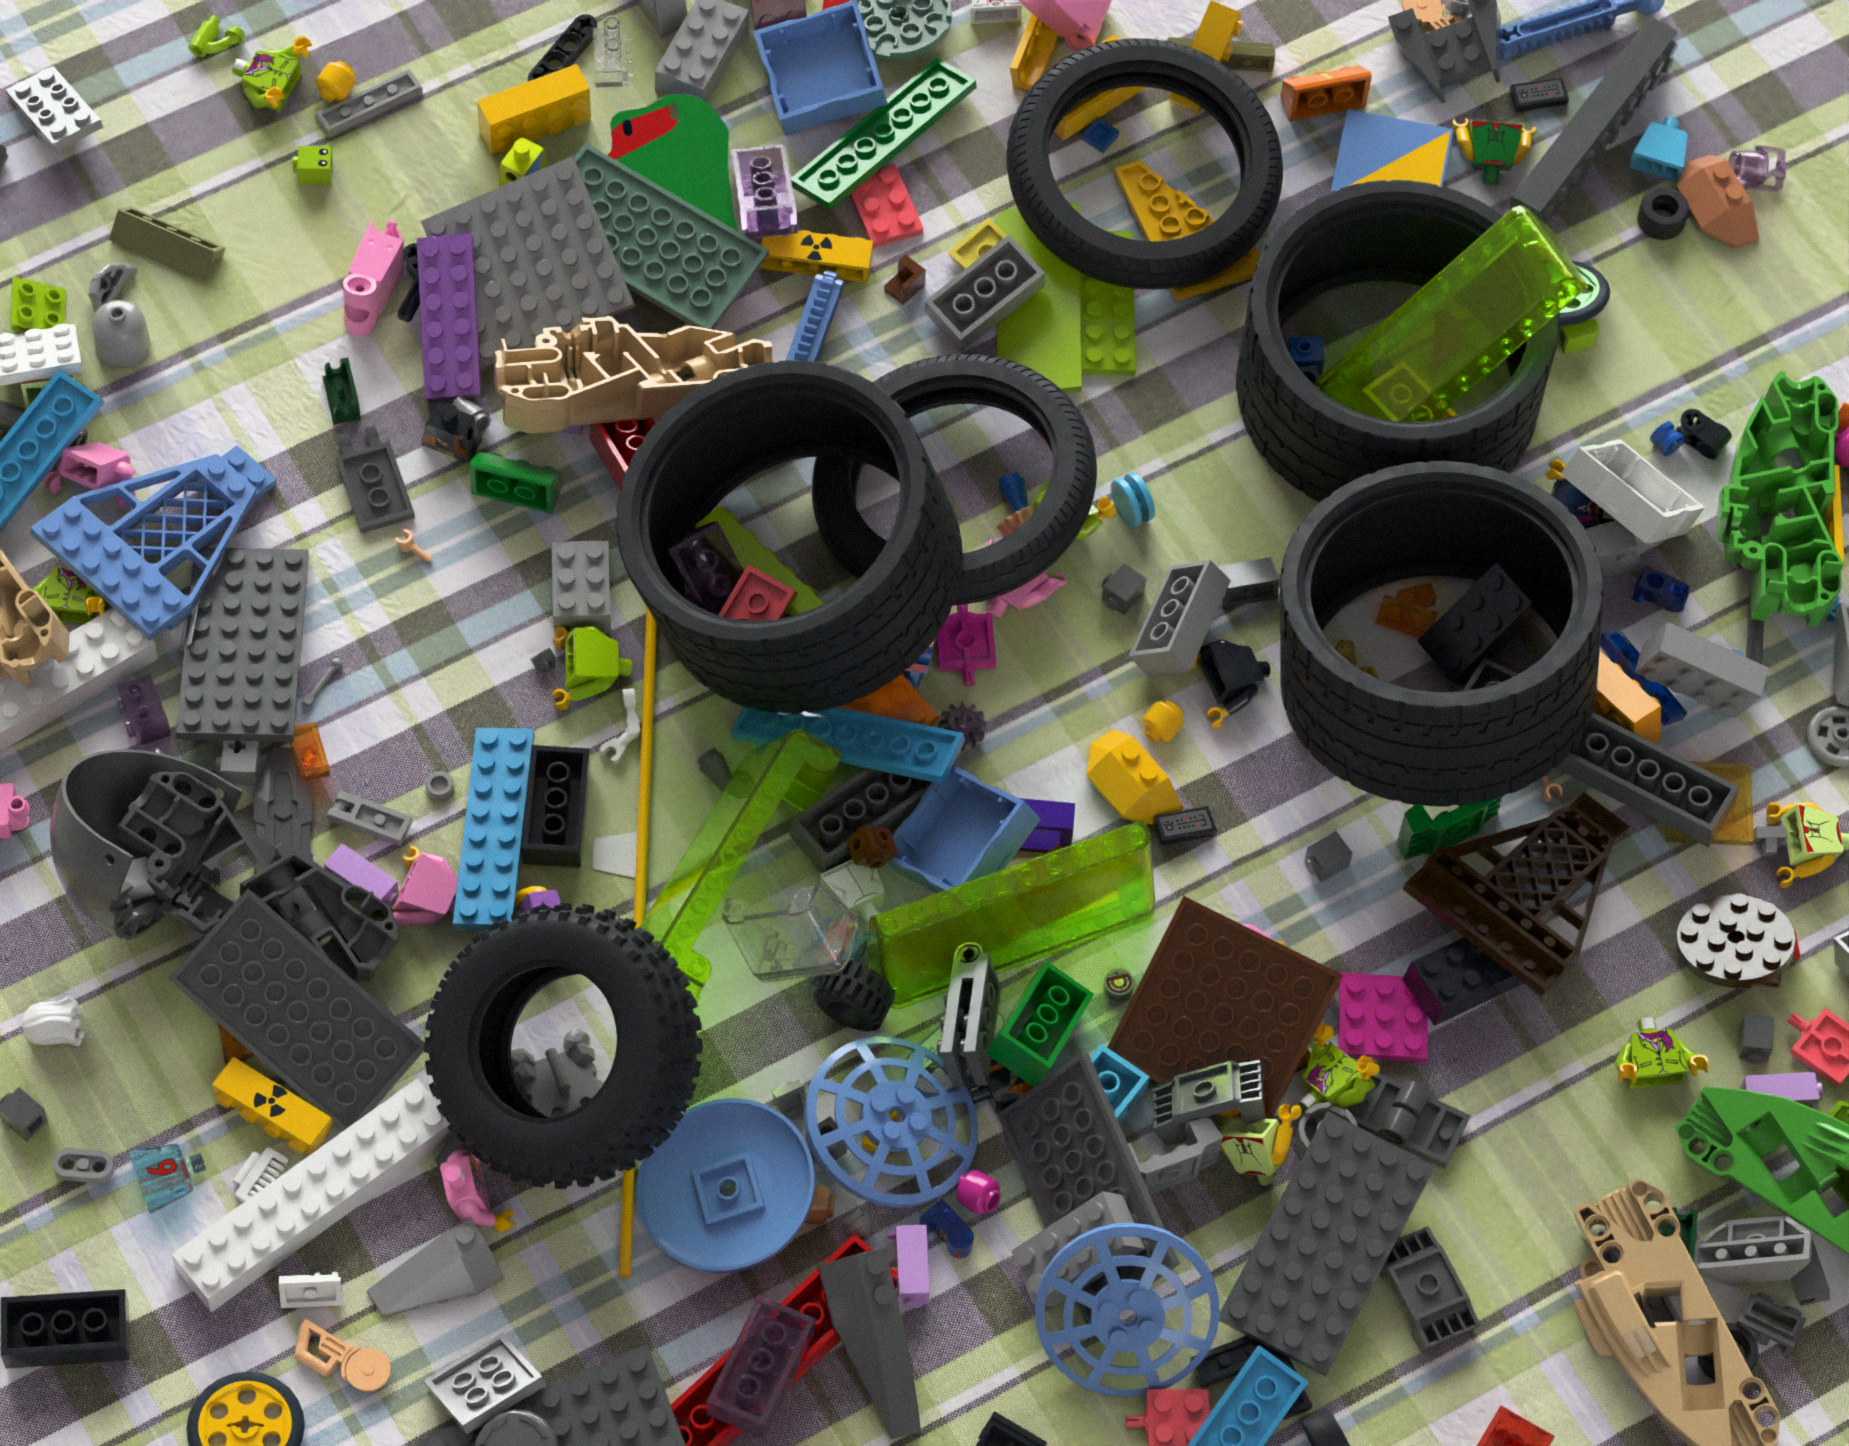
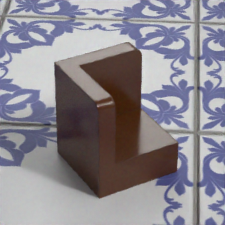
M905 254L898 261V273L884 285V291L904 305L925 286L926 269Z

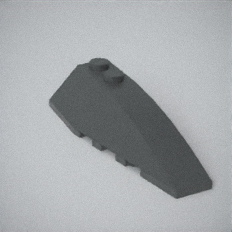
M885 1248L851 1255L818 1265L832 1326L836 1334H839L850 1361H853L860 1375L859 1379L864 1388H867L873 1400V1406L890 1439L920 1433L918 1403L908 1344Z

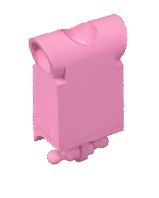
M1018 0L1059 37H1065L1067 46L1073 52L1095 45L1102 22L1112 0Z
M389 220L386 224L387 229L383 232L378 231L374 226V221H371L350 266L349 275L344 279V324L347 331L354 336L368 335L374 330L378 315L384 311L404 274V241L401 232L397 229V222L395 220Z

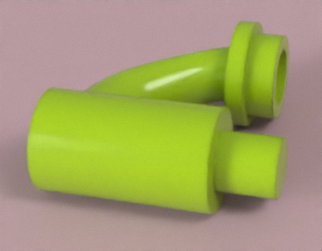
M212 15L209 21H203L188 48L192 54L198 57H205L206 54L220 52L233 44H242L245 33L241 28L231 26L226 30L225 38L214 42L220 31L218 25L221 20L219 17Z

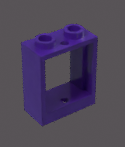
M1019 798L1025 801L1041 820L1018 851L1070 855L1074 830L1075 803Z

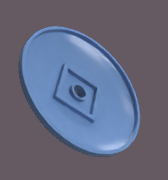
M717 1099L691 1107L686 1112H682L684 1117L681 1122L675 1121L677 1126L674 1131L667 1130L671 1136L667 1141H663L658 1148L652 1146L655 1153L648 1158H644L639 1168L636 1189L639 1214L648 1234L655 1244L670 1258L686 1267L702 1272H739L753 1268L773 1258L790 1244L799 1233L813 1204L816 1187L815 1166L804 1137L797 1127L779 1111L760 1102L748 1099ZM726 1184H735L737 1189L733 1195L726 1197L721 1194L722 1188Z

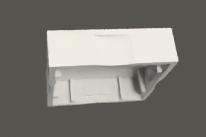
M1620 439L1606 442L1603 445L1579 447L1560 474L1645 544L1686 534L1705 508Z

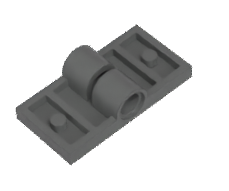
M1380 1073L1376 1076H1370L1375 1087L1366 1093L1361 1103L1345 1108L1356 1119L1357 1126L1403 1150L1446 1169L1471 1115L1430 1097V1091L1418 1082L1406 1080L1402 1084Z

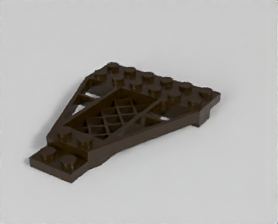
M1583 792L1568 807L1555 810L1547 818L1449 848H1445L1442 845L1425 860L1423 867L1405 883L1402 890L1542 997L1575 965L1581 953L1580 950L1607 859L1613 845L1627 833L1630 826ZM1526 837L1506 857L1492 848L1493 846ZM1549 839H1551V840H1552L1553 842H1555L1556 844H1554V843H1549ZM1477 852L1495 867L1483 877L1459 857ZM1532 852L1543 853L1545 859L1533 858ZM1552 853L1563 854L1564 860L1553 859ZM1571 855L1575 857L1578 861H1572ZM1516 867H1527L1529 874L1517 873ZM1536 868L1547 869L1548 875L1537 874ZM1555 869L1566 870L1567 876H1556ZM1575 871H1582L1579 875H1575ZM1500 882H1511L1513 889L1501 888ZM1586 882H1590L1592 888L1582 917L1565 902ZM1520 883L1531 884L1532 890L1521 889ZM1539 884L1550 885L1552 891H1540ZM1559 886H1566L1562 891L1559 890ZM1523 899L1534 900L1535 906H1524ZM1543 901H1550V902L1544 907ZM1557 914L1579 930L1574 946L1544 923L1551 915Z

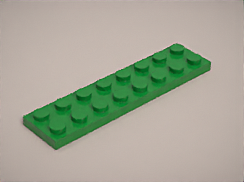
M936 57L887 98L888 105L872 110L790 179L791 187L828 210H832L977 88L976 80Z

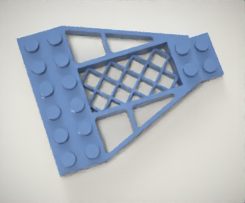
M236 445L221 457L218 454L210 455L73 496L32 526L31 535L146 638L151 640L165 628L171 631L192 614L196 601L244 516L249 513L257 499L276 486V478ZM172 480L145 501H139L130 493ZM184 491L183 498H175ZM187 491L204 492V499L187 498ZM207 492H208L215 500L207 499ZM119 496L133 510L113 525L107 526L90 512L85 505ZM166 506L183 507V515L166 514ZM163 507V514L155 513L157 510ZM186 507L203 508V516L186 515ZM207 508L223 509V514L220 516H206ZM142 522V529H133ZM145 522L162 523V530H145ZM165 524H183L182 531H166ZM186 524H202L203 529L199 532L186 531ZM227 529L209 561L197 552ZM124 538H141V546H129L124 542ZM145 539H162V547L144 546ZM165 539L182 540V544L177 548L165 547ZM144 555L161 556V560L158 563H148L144 559ZM189 558L203 570V573L189 596H185L164 576Z

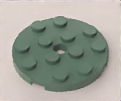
M857 0L873 56L878 58L910 60L911 58L921 56L935 49L945 39L952 25V6L950 0ZM900 13L905 16L902 20L901 18H894L893 15Z

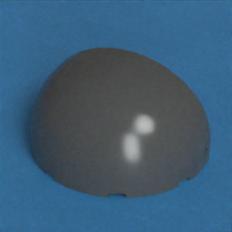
M107 750L93 753L77 760L67 769L63 776L53 805L50 825L53 862L64 890L75 906L87 918L120 939L131 940L144 934L164 918V914L161 911L163 902L157 899L156 895L136 900L129 899L128 892L133 889L134 885L125 880L132 860L145 856L119 840L118 825L129 812L128 806L142 794L151 775L158 772H186L215 790L220 788L224 792V797L220 798V800L224 802L232 816L243 792L242 789L203 767L183 759L156 752ZM186 788L176 790L184 796L190 794V791ZM204 804L201 807L211 808L213 806L210 804ZM145 834L142 836V838H144L150 843L154 842L156 839V837L151 834ZM170 850L166 854L175 855L179 852L176 850Z

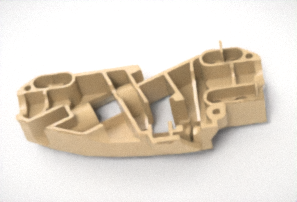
M612 316L582 318L578 326L568 333L563 332L561 327L543 328V334L535 338V348L507 350L505 340L501 339V351H495L494 387L502 399L504 426L525 433L563 431L572 425L600 422L609 423L630 419L646 420L649 417L660 419L670 408L676 406L681 399L707 382L744 367L773 362L772 344L768 341L753 339L735 346L736 334L695 326H684L668 334L636 333L628 324H619ZM692 372L695 378L685 382L679 378Z
M1636 1178L1628 1182L1627 1187L1614 1191L1596 1201L1595 1205L1586 1202L1574 1208L1575 1221L1593 1256L1582 1262L1580 1265L1581 1279L1573 1282L1581 1297L1574 1301L1573 1306L1597 1356L1614 1357L1660 1421L1688 1446H1777L1780 1429L1779 1411L1761 1379L1753 1377L1681 1240L1679 1220L1663 1191L1640 1178ZM1651 1201H1657L1661 1204L1655 1210H1650L1645 1205ZM1601 1224L1605 1226L1607 1231L1604 1235L1597 1237L1590 1233L1591 1227ZM1669 1225L1674 1227V1234L1668 1237L1662 1236L1658 1232ZM1609 1251H1616L1620 1255V1259L1616 1263H1608L1603 1258ZM1680 1295L1683 1323L1678 1321L1655 1322L1654 1328H1651L1639 1304L1644 1309L1648 1297ZM1704 1320L1706 1324L1687 1325V1322ZM1695 1356L1713 1357L1715 1383L1708 1385L1687 1384L1685 1358ZM1755 1389L1759 1391L1760 1396L1757 1399L1751 1400L1746 1398L1743 1393L1746 1390ZM1762 1414H1770L1775 1422L1770 1427H1763L1758 1423L1757 1419Z

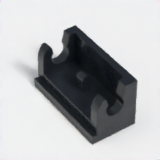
M995 1411L980 1433L979 1441L976 1446H1047L1045 1440Z

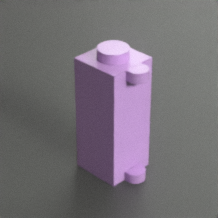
M343 843L324 863V869L347 884L358 885L369 892L372 891L376 897L387 903L390 908L394 906L399 895L398 881Z
M1815 1072L1745 1076L1740 1086V1089L1785 1097L1818 1111V1102L1823 1098L1822 1085L1820 1082L1817 1083Z
M926 1225L896 1226V1229H890L886 1233L887 1239L895 1240L898 1291L896 1295L898 1303L908 1308H919L923 1304H929L930 1296Z

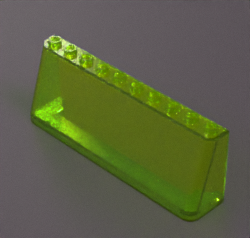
M1514 207L1318 379L1316 387L1341 405L1371 417L1398 422L1435 421L1589 286L1554 232L1527 207Z
M1143 819L871 916L867 965L883 976L894 988L896 998L890 1008L903 1009L948 991L954 952L958 946L966 942H976L981 945L984 953H989L996 974H1000L1150 919L1154 914L1156 905L1150 831Z

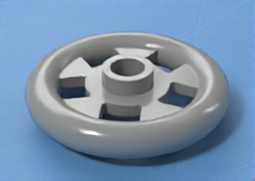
M1833 706L1819 711L1811 719L1807 728V740L1812 752L1821 761L1831 766L1849 767V751L1847 750L1849 749V708ZM1832 718H1844L1845 724H1834ZM1820 727L1828 729L1826 737L1818 736ZM1837 733H1843L1846 737L1841 738ZM1831 745L1840 751L1837 755H1834L1826 750L1827 746Z

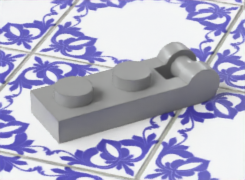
M344 791L338 792L334 808H330L326 815V818L334 824L346 825L399 846L402 845L413 823V819L409 815ZM346 808H353L351 814L345 812Z

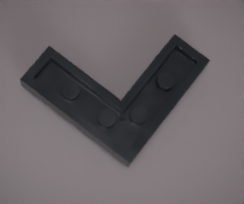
M1244 1336L1209 1350L1202 1362L1194 1369V1372L1202 1388L1233 1377L1240 1372L1258 1345L1295 1372L1296 1370L1289 1357L1248 1336ZM1192 1356L1190 1358V1362L1195 1358V1356ZM1305 1389L1298 1396L1283 1420L1311 1410L1312 1403Z

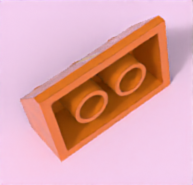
M1361 66L1343 67L1339 70L1317 72L1309 76L1292 77L1288 80H1283L1280 97L1289 122L1347 111V109L1352 110L1366 107L1372 78L1371 71Z

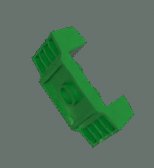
M1502 797L1476 804L1461 805L1450 812L1443 811L1434 820L1431 819L1421 803L1412 806L1404 813V819L1400 827L1401 830L1397 838L1404 859L1408 860L1423 854L1431 856L1442 845L1445 848H1449L1480 833L1483 824L1498 815Z

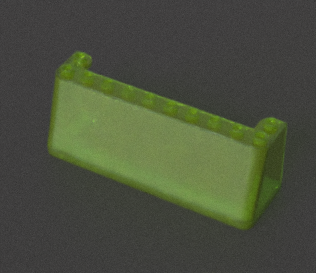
M792 730L748 752L744 756L640 925L642 929L655 936L652 942L658 940L664 946V949L671 953L669 957H674L678 962L677 968H680L684 977H687L690 983L685 989L692 992L697 1003L701 998L699 995L711 975L712 968L707 958L691 948L781 800L788 802L801 811H804L820 800L844 754L804 730Z

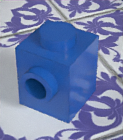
M1323 337L1289 338L1287 350L1298 368L1316 364L1318 374L1322 375L1325 362Z

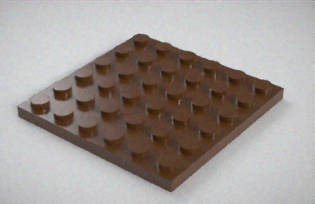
M1183 896L1107 1048L1150 1076V1079L1162 1085L1170 1083L1174 1076L1227 1061L1243 1063L1260 1060L1264 1082L1265 1118L1263 1119H1272L1344 975ZM1239 1113L1238 1115L1232 1117H1242L1241 1113Z

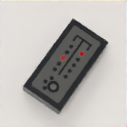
M1562 77L1512 84L1510 86V93L1516 112L1565 105L1569 101Z
M1208 806L1160 814L1153 817V824L1161 845L1215 836L1217 832Z

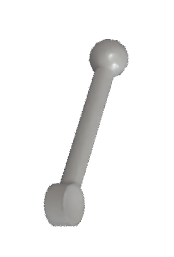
M339 658L332 660L331 667L311 693L303 696L302 700L305 706L310 707L314 704L316 694L334 671L342 667V661Z

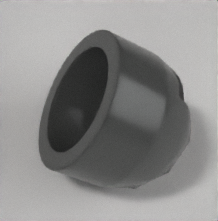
M550 647L530 659L535 668L542 672H548L549 668L552 669L556 662Z

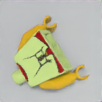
M1772 802L1767 806L1766 813H1776L1767 816L1766 821L1768 824L1777 825L1783 820L1790 865L1796 866V869L1793 870L1789 867L1779 868L1776 877L1781 875L1789 877V879L1779 883L1781 888L1790 887L1793 878L1799 877L1803 879L1822 872L1834 864L1835 859L1843 853V850H1849V834L1841 833L1837 816L1825 812L1813 802L1786 804V807L1783 808L1780 804Z
M1289 1103L1279 1107L1278 1116L1282 1120V1125H1279L1277 1119H1261L1246 1125L1243 1117H1232L1240 1113L1239 1108L1225 1113H1218L1223 1118V1122H1220L1219 1130L1223 1135L1220 1148L1230 1159L1238 1173L1256 1175L1261 1185H1269L1276 1180L1275 1172L1285 1162L1293 1132V1128L1290 1127L1291 1122L1298 1119L1302 1113L1299 1105L1292 1107L1291 1115L1289 1114Z

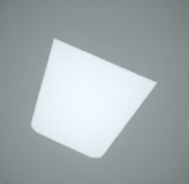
M199 600L192 610L187 646L192 642ZM187 620L183 626L179 652L185 648Z
M637 832L596 838L593 844V868L635 878Z

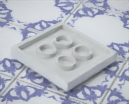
M58 324L49 329H30L25 333L14 335L5 333L0 335V386L53 377L58 370L65 374L83 372L75 324Z

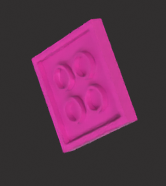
M1340 972L1344 977L1339 984L1338 1048L1351 1058L1359 1059L1361 1056H1368L1373 1058V1060L1426 1063L1428 1059V1016L1403 982L1402 978L1404 976Z

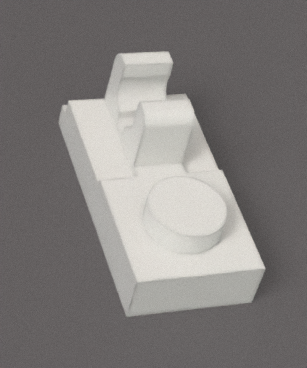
M332 1272V1275L315 1273L314 1276H279L281 1308L342 1305L341 1277H338V1272Z

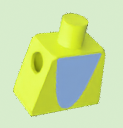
M523 137L519 138L500 164L498 188L515 181L516 178L518 180L548 167L545 150Z

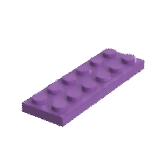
M472 233L417 238L425 400L430 402L452 400L459 396L464 398L482 397Z

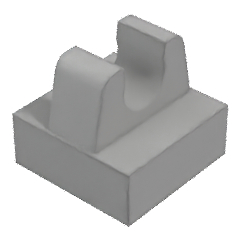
M1756 826L1751 832V844H1760L1762 857H1773L1777 853V844H1780L1786 838L1785 826Z
M799 1079L794 1082L789 1081L787 1085L772 1090L777 1111L785 1117L790 1118L804 1111L806 1093Z

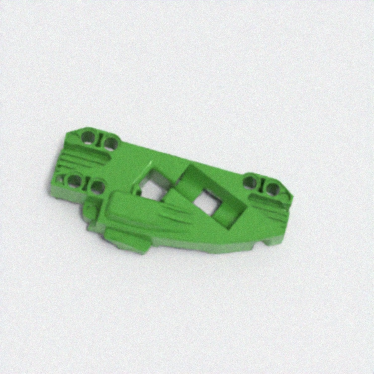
M1780 371L1770 384L1765 398L1761 396L1737 444L1729 483L1727 486L1722 487L1719 494L1716 540L1724 544V562L1740 564L1746 569H1751V619L1767 621L1770 614H1775L1776 610H1778V615H1782L1784 611L1785 616H1790L1791 613H1793V617L1801 615V618L1806 619L1807 627L1818 628L1831 613L1841 591V570L1844 563H1842L1841 557L1837 554V550L1826 529V512L1835 495L1834 437L1839 426L1838 399L1819 376H1812V378L1802 382H1794L1786 376V372ZM1793 449L1802 468L1792 469L1791 466L1777 468L1773 459L1779 453ZM1810 494L1816 495L1814 501L1812 500ZM1795 504L1793 511L1797 518L1787 520L1780 512L1788 511ZM1765 512H1768L1769 515L1779 513L1778 516H1775L1767 535L1761 536L1758 542L1753 541L1755 536H1760V517Z
M1703 1087L1700 1092L1702 1095L1693 1104L1685 1119L1681 1120L1676 1127L1677 1134L1687 1156L1695 1164L1723 1181L1731 1180L1782 1215H1787L1799 1225L1803 1224L1849 1255V1209L1834 1218L1819 1196L1842 1181L1840 1175L1835 1172L1838 1165L1849 1171V1125L1785 1097L1743 1089ZM1759 1119L1762 1120L1755 1127L1751 1128L1748 1131L1746 1130V1128L1753 1122ZM1705 1143L1706 1149L1703 1153L1699 1155L1692 1153V1148L1696 1144ZM1785 1143L1800 1166L1791 1175L1776 1182L1761 1158ZM1722 1157H1727L1731 1160V1166L1726 1171L1716 1169V1162Z

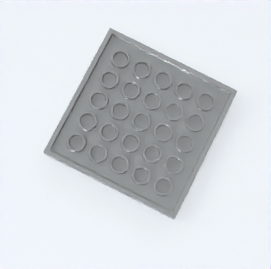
M573 156L421 220L427 237L472 233L480 368L482 371L494 367L495 351H501V339L505 340L507 350L535 348V338L543 334V328L561 327L563 332L568 333L578 326L582 318L613 316L635 306Z

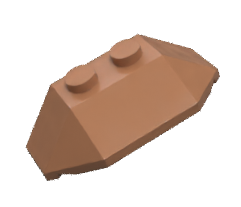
M1710 154L1686 162L1675 189L1686 198L1689 212L1700 231L1717 240L1728 243V246L1734 249L1759 241L1752 201L1726 159Z

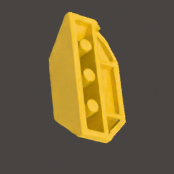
M1112 729L1090 744L1086 778L1121 818L1141 824L1154 825L1153 817L1155 815L1184 810L1167 774L1132 735Z

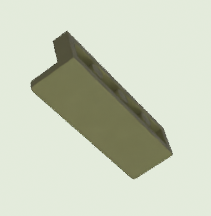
M1169 37L1167 41L1191 47L1194 40L1193 38ZM1231 41L1230 45L1233 46L1232 53L1228 61L1223 60L1222 64L1231 70L1273 72L1275 48L1272 43Z
M130 206L118 209L109 237L110 241L201 281L208 279L213 261L221 259L225 251V247Z

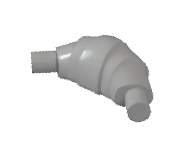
M123 262L112 265L106 264L93 275L90 281L88 296L94 312L102 305L117 298L128 276L137 274V266L135 264L125 265Z

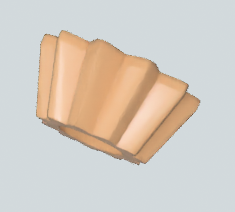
M1024 507L998 523L999 525L996 528L1008 536L1033 514L1032 507Z

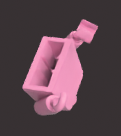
M994 539L989 540L988 546L994 543ZM1044 571L1027 584L1002 596L992 598L986 612L992 613V616L1000 619L1007 606L1018 612L1022 608L1029 609L1047 599L1058 587L1065 586L1067 579L1058 572L1055 573V577H1061L1063 581L1056 578L1047 579V573Z

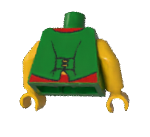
M1464 118V124L1462 125L1455 122L1456 119H1453L1452 122L1453 134L1456 136L1458 145L1466 160L1471 161L1472 168L1484 169L1483 183L1489 185L1499 184L1500 171H1510L1512 166L1520 164L1530 151L1531 142L1536 130L1534 126L1531 131L1525 130L1523 123L1514 124L1483 120H1471L1468 130V118Z

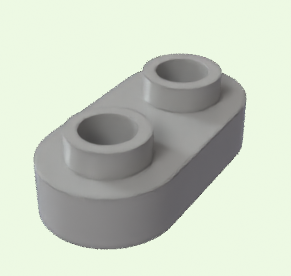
M65 1148L55 1154L52 1162L56 1176L65 1181L103 1183L108 1181L114 1173L113 1160L104 1151ZM67 1164L74 1165L71 1170L64 1169ZM98 1166L104 1167L102 1172L97 1173L94 1171Z

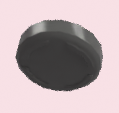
M515 1409L498 1414L486 1423L475 1442V1446H560L557 1434L544 1418L531 1411Z

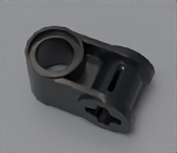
M1696 409L1684 411L1680 418V423L1675 430L1683 435L1685 430H1687L1684 443L1697 450L1704 457L1712 460L1720 455L1732 438V434L1727 427L1715 422Z

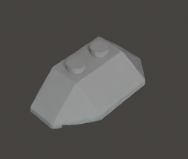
M1787 1215L1727 1220L1709 1232L1702 1240L1699 1239L1695 1242L1694 1264L1700 1275L1731 1285L1789 1280L1811 1262L1812 1234Z

